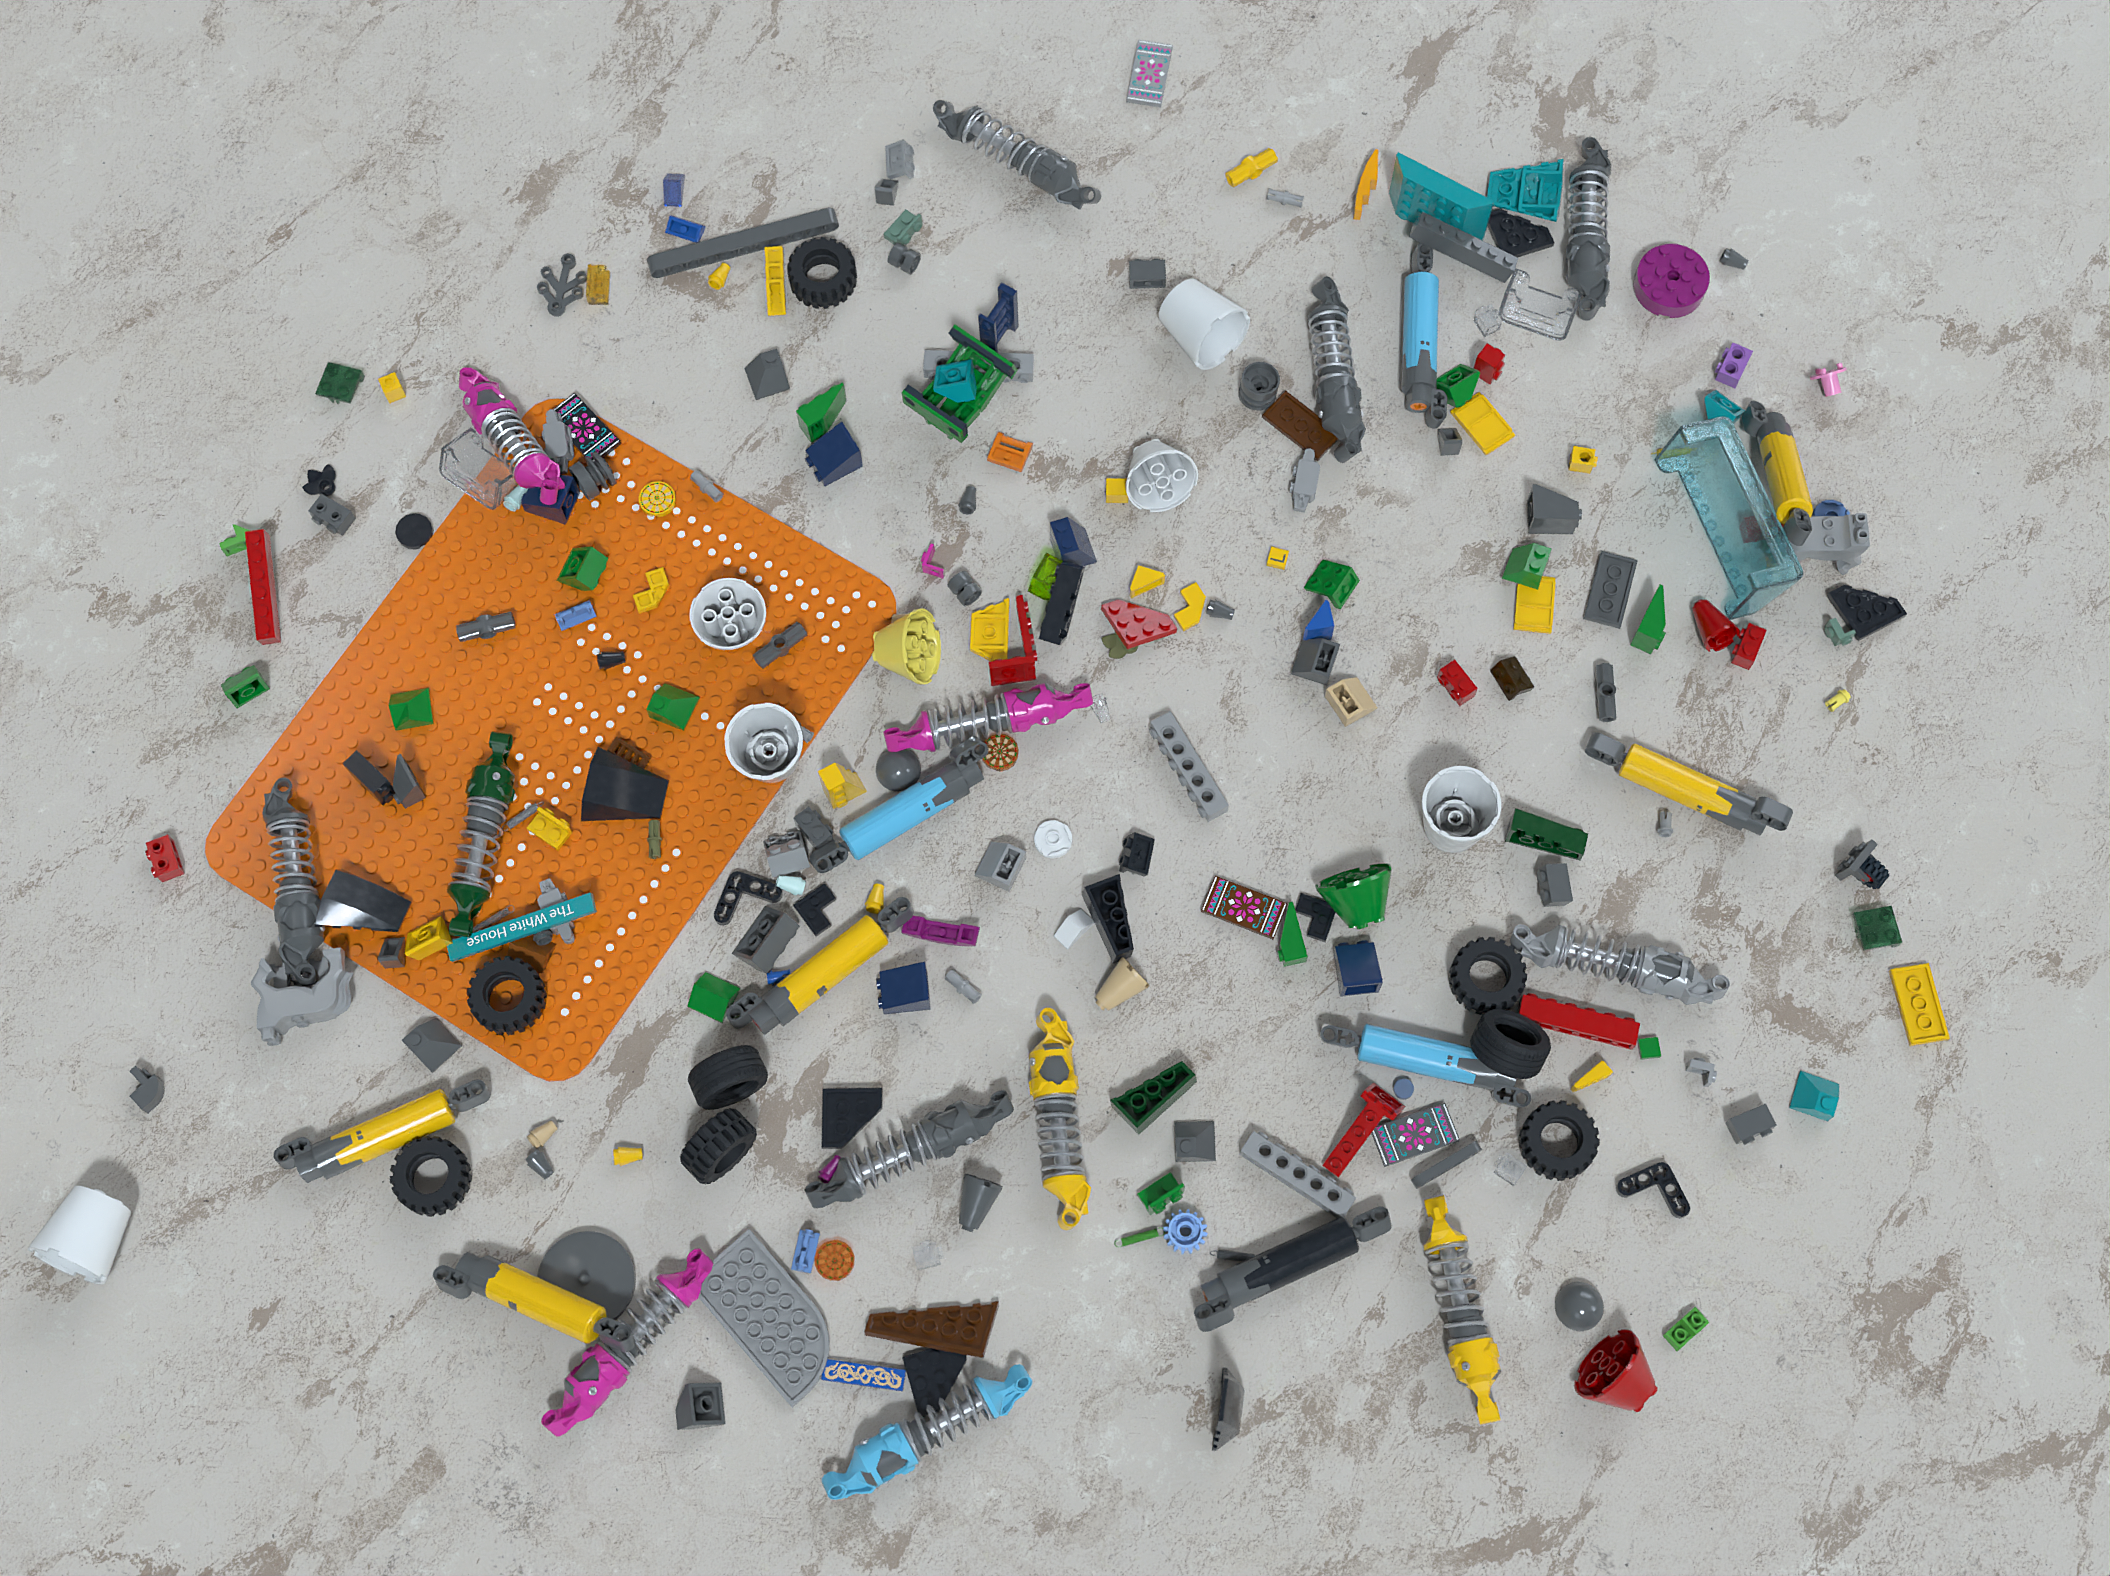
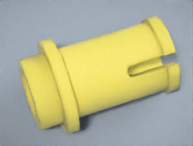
M1845 689L1838 690L1835 696L1825 702V705L1827 707L1833 704L1828 708V710L1833 712L1843 703H1848L1851 696Z

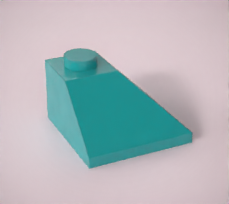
M972 359L936 366L934 392L957 403L974 400L977 387Z
M1717 390L1709 393L1704 398L1708 424L1718 434L1722 433L1724 435L1745 412L1744 409Z
M1800 1071L1789 1108L1828 1122L1835 1115L1839 1101V1084Z

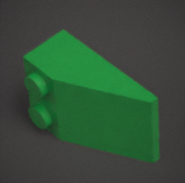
M1659 584L1630 644L1650 655L1654 649L1658 650L1666 634L1663 631L1666 626L1664 589L1661 584Z

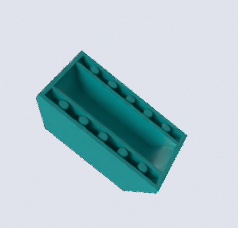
M1399 152L1396 154L1389 189V196L1395 214L1402 220H1407L1414 224L1419 215L1424 212L1483 241L1494 201Z

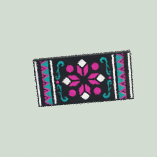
M575 392L552 409L559 413L562 417V422L571 428L572 442L576 449L584 457L588 456L593 462L591 453L594 451L604 458L622 444Z

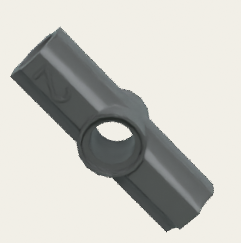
M512 612L495 616L481 615L475 621L456 625L460 642L479 637L481 639H489L494 637L496 633L516 628Z
M796 622L783 633L774 635L771 638V642L752 656L756 663L764 669L778 657L787 655L790 648L808 636L807 632L800 623ZM779 643L784 644V646L781 648L776 647V645Z
M1602 663L1596 665V699L1598 700L1599 721L1611 722L1617 719L1613 665ZM1602 690L1608 691L1610 695L1603 694Z

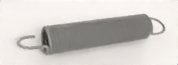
M532 804L523 812L507 821L508 827L510 829L514 828V826L537 812L538 804Z

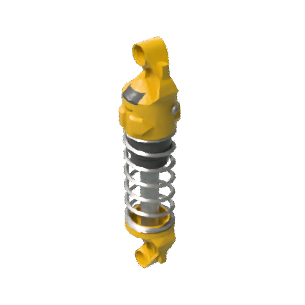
M1444 1195L1425 1199L1427 1215L1433 1218L1431 1236L1423 1248L1427 1255L1440 1254V1260L1429 1262L1428 1265L1442 1264L1445 1274L1432 1278V1281L1446 1280L1449 1289L1439 1292L1435 1296L1450 1295L1452 1301L1451 1306L1440 1309L1441 1313L1447 1312L1448 1323L1444 1324L1443 1327L1448 1328L1450 1339L1447 1341L1449 1343V1353L1447 1355L1450 1367L1455 1371L1457 1383L1469 1388L1477 1395L1478 1406H1476L1480 1425L1500 1421L1497 1403L1492 1402L1489 1397L1491 1386L1501 1373L1500 1364H1498V1358L1500 1357L1498 1347L1494 1343L1493 1338H1491L1492 1335L1487 1334L1486 1329L1489 1324L1481 1316L1485 1308L1471 1303L1480 1297L1481 1292L1465 1289L1477 1280V1277L1473 1274H1462V1272L1468 1270L1473 1265V1261L1458 1258L1469 1250L1468 1238L1466 1235L1451 1228L1446 1222L1445 1216L1448 1213V1208ZM1465 1247L1464 1250H1462V1251L1456 1253V1250H1459V1249H1462V1248ZM1459 1262L1469 1263L1467 1266L1460 1269ZM1463 1278H1473L1464 1284ZM1467 1293L1477 1294L1470 1299L1467 1297Z

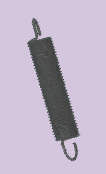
M1224 1250L1211 1251L1217 1252L1218 1259L1243 1262L1255 1256V1254Z

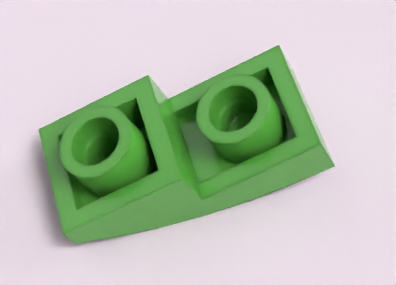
M1694 1307L1670 1328L1663 1337L1678 1351L1697 1335L1709 1321Z

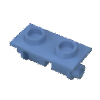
M590 600L555 614L561 631L597 617Z
M809 1229L800 1230L791 1270L811 1274L820 1233H815Z

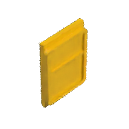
M1480 392L1472 396L1465 405L1450 411L1452 416L1485 455H1488L1515 437L1509 424Z
M1543 576L1538 590L1517 583L1513 630L1552 633L1556 585L1554 577Z

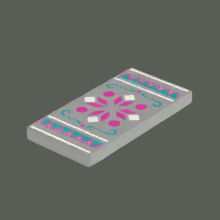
M1138 40L1127 103L1161 107L1173 45Z

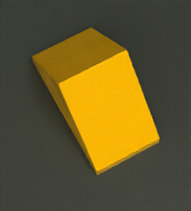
M1138 565L1130 587L1131 599L1164 584V573Z

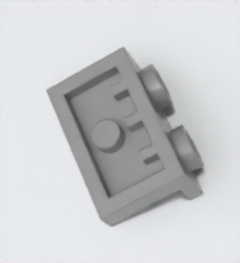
M905 140L885 146L887 177L890 180L903 175H907L910 179L914 178L913 147Z

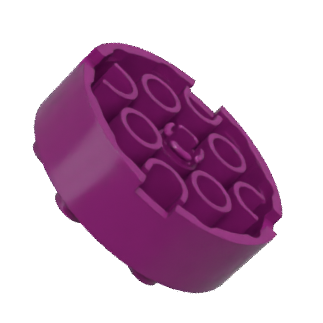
M1663 244L1652 248L1642 257L1635 273L1633 289L1639 303L1652 314L1679 318L1692 313L1699 307L1709 287L1710 273L1704 259L1693 249L1680 244Z

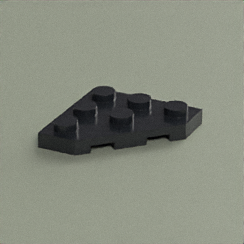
M1503 209L1492 211L1490 214L1488 228L1497 248L1518 258L1554 246L1555 242L1547 227L1532 224L1530 220L1510 215L1508 211Z
M1845 584L1827 594V597L1850 631L1855 630L1856 634L1854 636L1857 641L1868 637L1907 615L1897 598H1886L1879 596L1878 593L1867 590L1860 591Z
M823 1088L822 1149H843L883 1109V1089Z
M931 1348L902 1357L917 1412L922 1417L928 1416L927 1405L932 1406L936 1413L940 1412L939 1398L944 1399V1401L946 1400L967 1362L966 1355Z

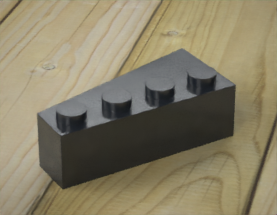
M1065 561L1057 565L1054 575L1057 577L1050 589L1051 598L1047 602L1046 615L1041 624L1040 640L1061 645L1067 639L1085 567Z
M1120 874L1084 887L1082 897L1113 964L1119 962L1122 957L1125 959L1131 957L1134 947L1127 919Z

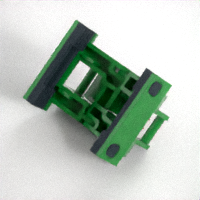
M954 324L949 331V335L959 345L946 364L972 359L974 366H979L986 371L985 375L974 369L977 387L975 399L957 403L947 398L939 409L936 406L945 396L934 392V380L922 393L909 384L901 393L903 403L924 417L928 425H933L945 433L950 440L954 438L962 443L968 437V427L976 420L980 412L986 409L1005 378L1008 377L1012 380L1018 370L1012 362Z

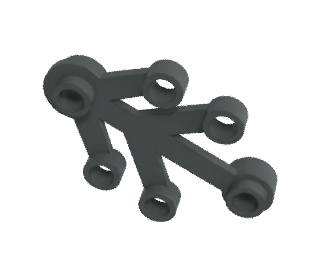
M569 253L561 257L563 267L559 283L552 275L550 267L546 266L541 269L542 277L547 279L556 291L555 299L549 293L546 283L540 282L537 285L538 293L543 295L549 303L547 306L548 312L555 317L563 315L567 305L583 297L582 289L576 286L587 281L586 273L580 271L576 274V278L567 283L569 271L576 266L575 257ZM572 289V294L563 299V295Z

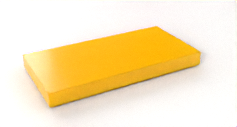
M1929 963L1890 969L1889 974L1909 1046L1949 1040V1033Z

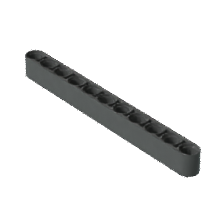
M825 208L653 254L647 258V263L651 276L653 278H661L765 250V247H776L832 232L839 228V223L835 210L833 208Z

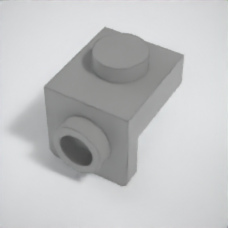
M1702 1058L1691 1059L1687 1063L1686 1071L1705 1075L1704 1087H1709L1716 1080L1717 1071H1714L1715 1064L1707 1063Z

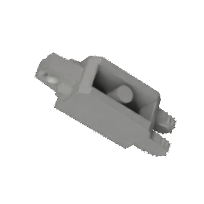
M550 409L546 413L547 424H543L542 438L546 447L544 452L552 461L559 464L560 475L566 474L568 472V461H571L574 457L571 428L562 422V417L559 413Z
M1311 448L1305 450L1303 460L1299 459L1298 466L1294 465L1292 476L1296 477L1295 482H1291L1289 493H1293L1294 511L1305 513L1308 503L1315 500L1320 465L1318 462H1314L1315 452Z
M550 878L539 883L542 895H539L537 901L541 909L568 900L565 892L561 893L554 886ZM573 921L550 928L553 934H560L566 944H572L575 940L572 928H575Z

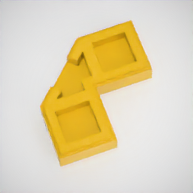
M663 567L645 573L650 589L633 595L639 614L657 608L665 595L669 583Z
M1197 582L1180 590V594L1188 607L1175 613L1174 618L1183 632L1197 625L1201 619L1206 596Z

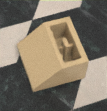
M1357 677L1343 679L1326 689L1325 698L1345 727L1378 708Z

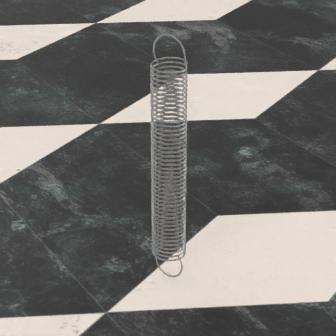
M504 908L496 913V915L477 924L478 927H473V931H480L479 929L488 927L486 925L495 923L493 921L502 919L500 917L507 916L504 914L511 912H508V908Z

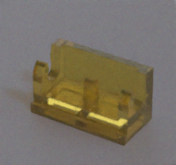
M588 264L586 284L588 304L609 305L610 271L606 270L604 265Z

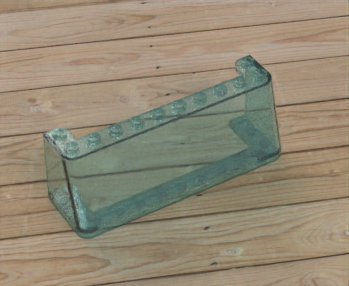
M1722 416L1680 426L1654 460L1659 470L1663 473L1678 471L1737 599L1726 603L1724 610L1727 617L1733 620L1755 614L1797 583L1803 577V569L1781 523L1777 520L1775 510L1733 422L1729 418Z

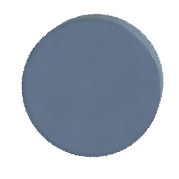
M1408 1079L1398 1080L1393 1088L1395 1096L1402 1100L1409 1099L1414 1092L1413 1083Z

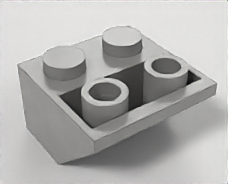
M790 831L785 835L779 837L772 836L763 841L772 877L810 867L800 831Z
M991 842L975 873V877L1010 892L1026 860V851L1008 843Z

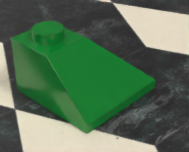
M1459 364L1437 378L1436 390L1445 392L1447 404L1456 408L1461 407L1472 398L1480 372L1466 365Z
M665 683L653 694L646 710L650 718L684 731L700 697Z

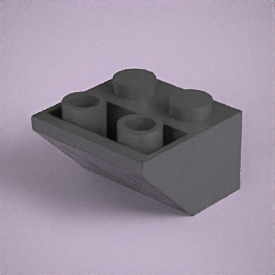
M1323 638L1302 640L1291 674L1327 685L1340 644Z

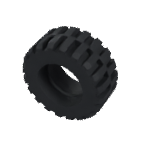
M821 237L818 240L812 238L810 242L804 241L801 243L800 248L796 247L793 250L794 254L790 255L789 263L787 264V274L793 294L796 295L799 301H803L804 305H813L815 309H819V307L829 309V306L832 305L834 307L839 306V302L842 301L844 303L848 300L847 295L851 296L853 294V288L857 284L856 264L852 252L842 242L837 243V240L833 238L827 240L826 237ZM821 264H828L839 270L834 278L826 282H815L806 277L810 269Z
M1480 937L1475 942L1473 940L1469 941L1465 947L1462 946L1450 967L1449 984L1452 985V994L1457 995L1456 1000L1458 1003L1466 1005L1465 1009L1470 1011L1472 1008L1476 1010L1475 1014L1481 1015L1482 1012L1486 1013L1493 1009H1510L1518 1001L1526 986L1527 973H1525L1527 967L1526 963L1521 961L1523 957L1520 952L1517 954L1514 952L1515 947L1512 944L1508 947L1503 939H1500L1498 942L1495 941V937H1488L1487 940H1484V937ZM1479 961H1491L1497 964L1506 976L1504 987L1496 992H1487L1479 989L1470 977L1472 965Z
M505 956L504 960H501L500 957L493 958V963L485 962L483 964L485 967L482 970L478 968L474 972L476 977H471L469 981L471 988H467V995L469 996L467 999L468 1006L471 1008L470 1011L477 1021L490 1032L495 1031L499 1035L504 1033L514 1035V1031L518 1030L519 1033L525 1031L524 1027L527 1025L532 1027L535 1024L533 1020L535 1018L539 1019L542 1015L540 1010L545 1009L546 1002L544 999L547 998V994L544 989V982L536 970L529 963H524L520 958H515V960L511 956ZM507 980L519 981L524 987V995L521 1002L512 1010L506 1012L495 1011L490 1006V995L493 989L501 982Z
M1554 1100L1549 1101L1546 1105L1541 1104L1527 1117L1520 1130L1519 1148H1522L1521 1155L1523 1159L1526 1158L1528 1160L1527 1165L1529 1168L1534 1167L1537 1170L1536 1174L1539 1176L1544 1174L1546 1179L1549 1180L1557 1178L1558 1181H1564L1566 1178H1575L1593 1162L1598 1153L1597 1147L1600 1145V1139L1597 1138L1599 1131L1598 1127L1594 1128L1593 1124L1595 1121L1592 1117H1587L1586 1114L1588 1112L1584 1108L1579 1110L1577 1108L1578 1105L1573 1102L1569 1105L1567 1101L1560 1100L1559 1103H1556ZM1559 1123L1572 1130L1577 1139V1149L1573 1155L1568 1158H1559L1546 1151L1541 1142V1133L1547 1125Z
M733 1108L725 1109L723 1112H719L716 1116L710 1118L707 1123L703 1124L692 1135V1138L688 1140L685 1144L686 1146L681 1151V1164L699 1183L711 1184V1182L717 1181L728 1171H731L748 1153V1150L753 1146V1142L756 1141V1129L738 1110Z
M424 1136L421 1138V1141L417 1139L410 1141L412 1145L409 1147L405 1145L401 1148L403 1153L401 1155L396 1154L394 1160L397 1162L395 1165H391L390 1171L393 1173V1176H390L393 1193L397 1196L400 1203L419 1215L425 1214L428 1217H434L435 1214H446L445 1210L447 1209L452 1211L456 1208L455 1204L458 1201L462 1203L465 1199L463 1194L464 1192H469L468 1182H472V1175L469 1174L471 1166L467 1162V1157L451 1141L443 1140L438 1136H433V1138ZM430 1159L443 1160L448 1166V1177L445 1184L439 1190L430 1194H422L417 1191L414 1186V1176L419 1166Z

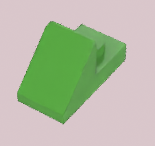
M232 524L236 537L227 538L219 543L226 557L247 549L245 532L250 530Z

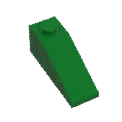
M1289 902L1279 950H1277L1279 962L1282 961L1284 967L1307 962L1308 958L1293 902Z

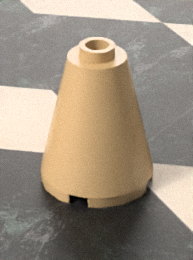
M1122 957L1095 996L1098 999L1095 1003L1102 1010L1107 1009L1109 1011L1147 989L1150 985Z

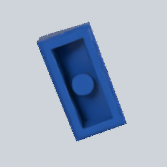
M670 215L665 233L698 243L706 226Z

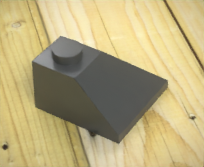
M777 349L759 354L744 368L755 400L790 389Z
M399 754L396 759L393 789L395 791L393 797L398 805L402 804L406 809L426 797L410 766L403 756Z
M437 1018L415 1027L402 1039L403 1043L432 1073L462 1047Z
M1214 1121L1174 1122L1176 1162L1216 1161Z
M688 1383L685 1385L675 1408L677 1430L699 1429L725 1424L721 1383Z

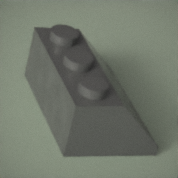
M765 906L732 954L754 969L767 974L773 968L774 962L779 955L784 952L788 942L796 935L800 925L786 913Z

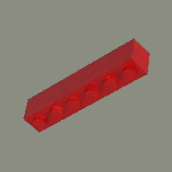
M264 529L246 531L245 539L256 640L262 645L281 643L270 535Z
M1531 993L1523 994L1520 999L1517 1013L1534 1021L1541 1028L1633 1050L1636 1046L1640 1023L1635 1022L1636 1020L1633 1018L1624 1017L1622 1019L1616 1017L1613 1013H1598L1593 1008H1577V1005L1572 1003L1561 1004L1557 1003L1558 1001L1555 999L1546 998L1545 1000Z

